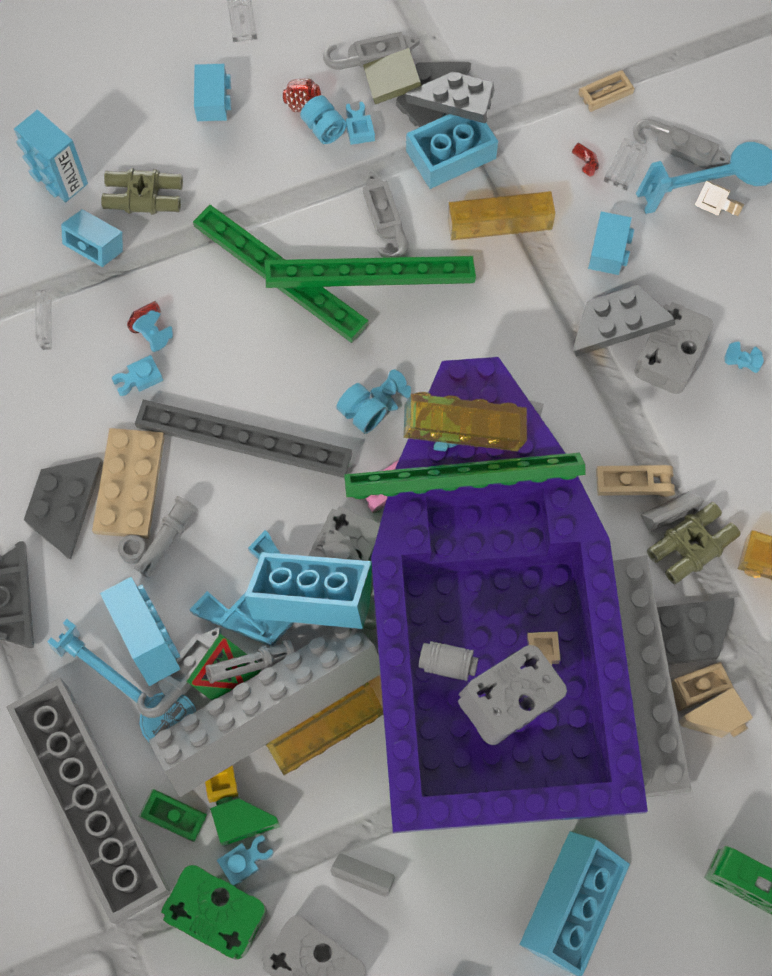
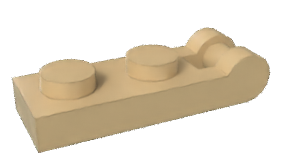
M670 465L597 466V496H673L675 494V486L671 483V477L674 476L673 467ZM653 477L660 478V483H654Z

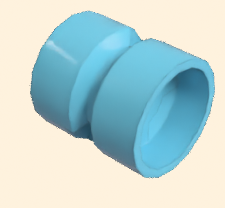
M320 95L312 98L301 110V119L312 129L314 135L322 144H330L336 141L347 127V122L334 109L325 96Z
M356 383L341 396L336 409L347 419L353 418V425L364 434H367L375 429L383 420L388 408L376 397L370 398L371 392L360 383Z

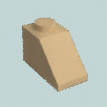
M731 688L684 715L679 720L681 727L723 738L731 734L734 738L748 729L746 724L753 717L735 689Z

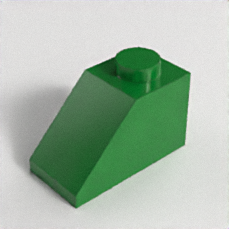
M233 796L216 801V806L210 808L219 841L223 847L281 827L277 817L240 798L234 800Z

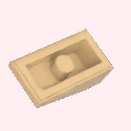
M721 662L671 681L678 711L692 707L734 688Z

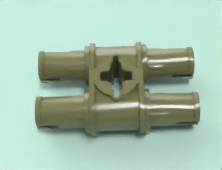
M134 168L129 169L127 172L105 171L104 183L106 187L127 188V192L125 194L102 193L101 205L103 209L125 210L128 214L144 212L151 215L157 214L158 211L180 212V196H161L157 193L160 189L182 190V174L160 173L157 169H153V171H140Z
M709 503L696 514H687L683 521L672 529H667L664 537L647 549L648 556L655 563H658L674 550L681 554L683 558L665 571V575L674 585L693 571L700 572L703 570L704 565L715 557H720L723 549L741 535L737 526L731 522L713 536L707 532L705 527L722 514L721 509L716 503ZM696 540L699 544L691 545L689 541L694 542Z

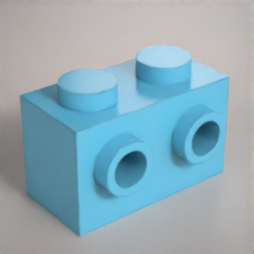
M195 64L194 109L197 121H227V110H231V95H227V89H231L232 85L231 74H226L225 64Z
M83 209L61 224L62 244L101 267H104L123 252V232Z
M601 211L588 269L619 275L621 266H627L630 251L625 250L626 243L631 244L634 229L630 228L632 217Z

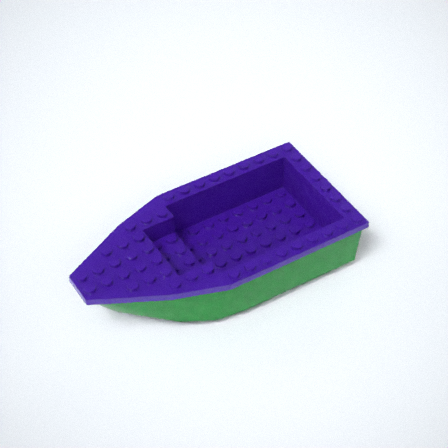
M499 357L445 360L441 362L395 470L566 453ZM436 409H442L445 418L453 426L464 430L461 442L454 447L447 448L446 451L433 449L435 443L440 438V436L436 435V430L420 437V423L425 422L427 415ZM577 476L570 480L549 478L544 482L518 481L514 485L496 483L488 484V486L483 488L464 486L452 491L432 489L421 494L413 493L412 491L400 492L395 496H387L371 562L393 834L646 814L648 808L611 543L579 477ZM558 632L560 663L552 664V667L564 682L567 689L566 695L550 710L542 713L521 729L516 730L496 745L486 743L468 715L458 703V700L461 698L459 693L473 679L525 646H528V633ZM432 641L474 650L473 657L479 658L475 676L469 675L468 681L424 672V668H419L423 644H430Z

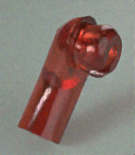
M578 142L573 148L572 154L585 162L582 172L591 177L596 170L598 171L600 166L597 155Z
M156 301L132 312L127 322L130 332L140 333L135 331L132 326L137 319L147 315L149 311L161 313V309Z

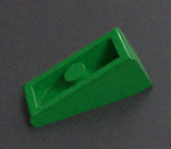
M151 789L138 817L195 842L207 814L164 793Z

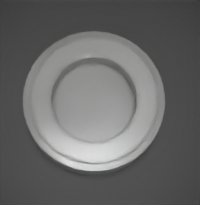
M127 535L122 538L118 545V552L121 558L129 564L138 563L147 550L144 539L139 535Z

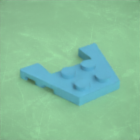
M266 530L248 547L249 552L258 560L261 552L281 554ZM207 591L190 609L194 616L270 647H273L295 623L252 618L245 599L246 592L230 609H227Z

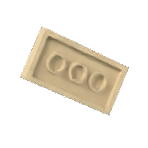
M109 428L92 528L94 534L122 537L133 534L149 539L165 439L163 432Z

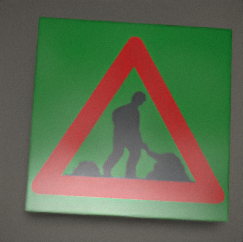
M219 634L186 682L212 701L230 692L237 685L255 677L262 669L210 683L206 674V665L248 655L222 634ZM246 663L228 667L225 670L228 671L239 667L246 666Z

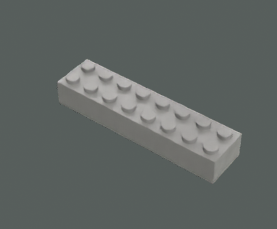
M647 555L613 561L646 798L691 791V782Z
M336 626L323 636L313 639L308 645L298 651L288 654L275 665L263 669L258 675L245 683L237 685L233 690L220 698L212 700L208 705L195 713L185 716L182 721L167 730L160 731L148 741L164 773L179 797L380 675L379 655L372 642L361 629Z
M58 678L6 706L110 922L117 925L170 895L171 891L67 684L61 678Z

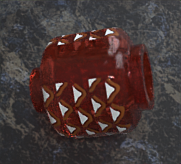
M310 78L292 79L288 82L286 89L283 90V101L285 104H288L292 112H301L309 100L321 95L319 85L315 84Z

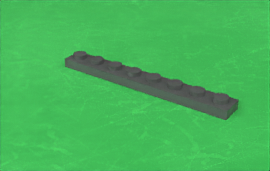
M144 399L135 421L136 428L163 432L165 435L344 478V474H347L352 457V449Z

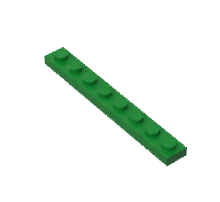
M210 204L193 221L196 229L264 279V260H286ZM324 287L277 288L351 343L369 325L368 319Z
M473 256L264 260L266 288L475 283L476 280Z
M580 452L344 474L346 498L365 499L370 495L395 496L400 492L411 491L421 494L432 489L452 491L464 486L483 488L488 486V484L514 485L518 481L544 482L549 478L570 480L577 476L586 475V466Z

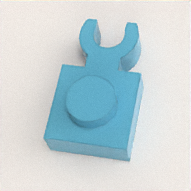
M359 102V110L357 111L352 110L350 104H347L346 116L348 118H346V129L350 145L375 141L371 116H365L364 103Z
M151 355L128 365L129 373H118L112 377L114 385L120 382L125 383L124 386L117 389L120 396L127 395L132 387L136 386L140 392L163 381L162 375Z
M263 835L254 839L250 849L247 850L243 843H241L217 860L233 886L238 885L259 870L255 864L257 860H267L273 856L274 852L272 849L266 853L258 851V846L266 840Z

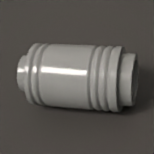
M431 641L430 644H423L419 668H424V672L468 681L469 675L475 676L479 658L473 657L474 650Z

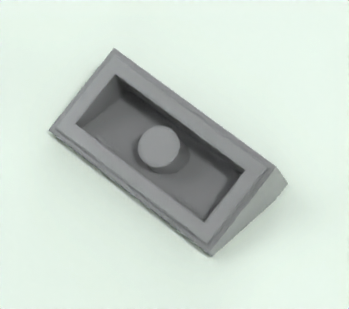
M687 493L643 512L641 517L649 532H652L684 518L687 514L697 512L704 500L700 496Z
M344 854L337 856L330 870L332 876L383 897L388 896L394 881L393 874Z

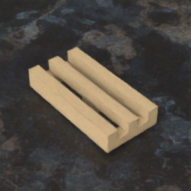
M623 70L579 88L578 94L584 98L583 102L585 105H589L588 109L592 112L633 94L635 88ZM622 80V82L617 83V84H615V85H613V86L610 85V84H613V83H615V82H617V81ZM603 88V90H601V91H599V92H597V93H594V94L590 95V93H592V92H594V91H597V90Z

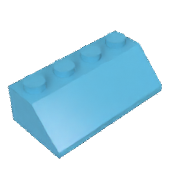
M261 552L245 594L251 616L254 619L363 629L370 607L372 562Z
M569 831L519 945L575 976H583L630 864L598 840Z

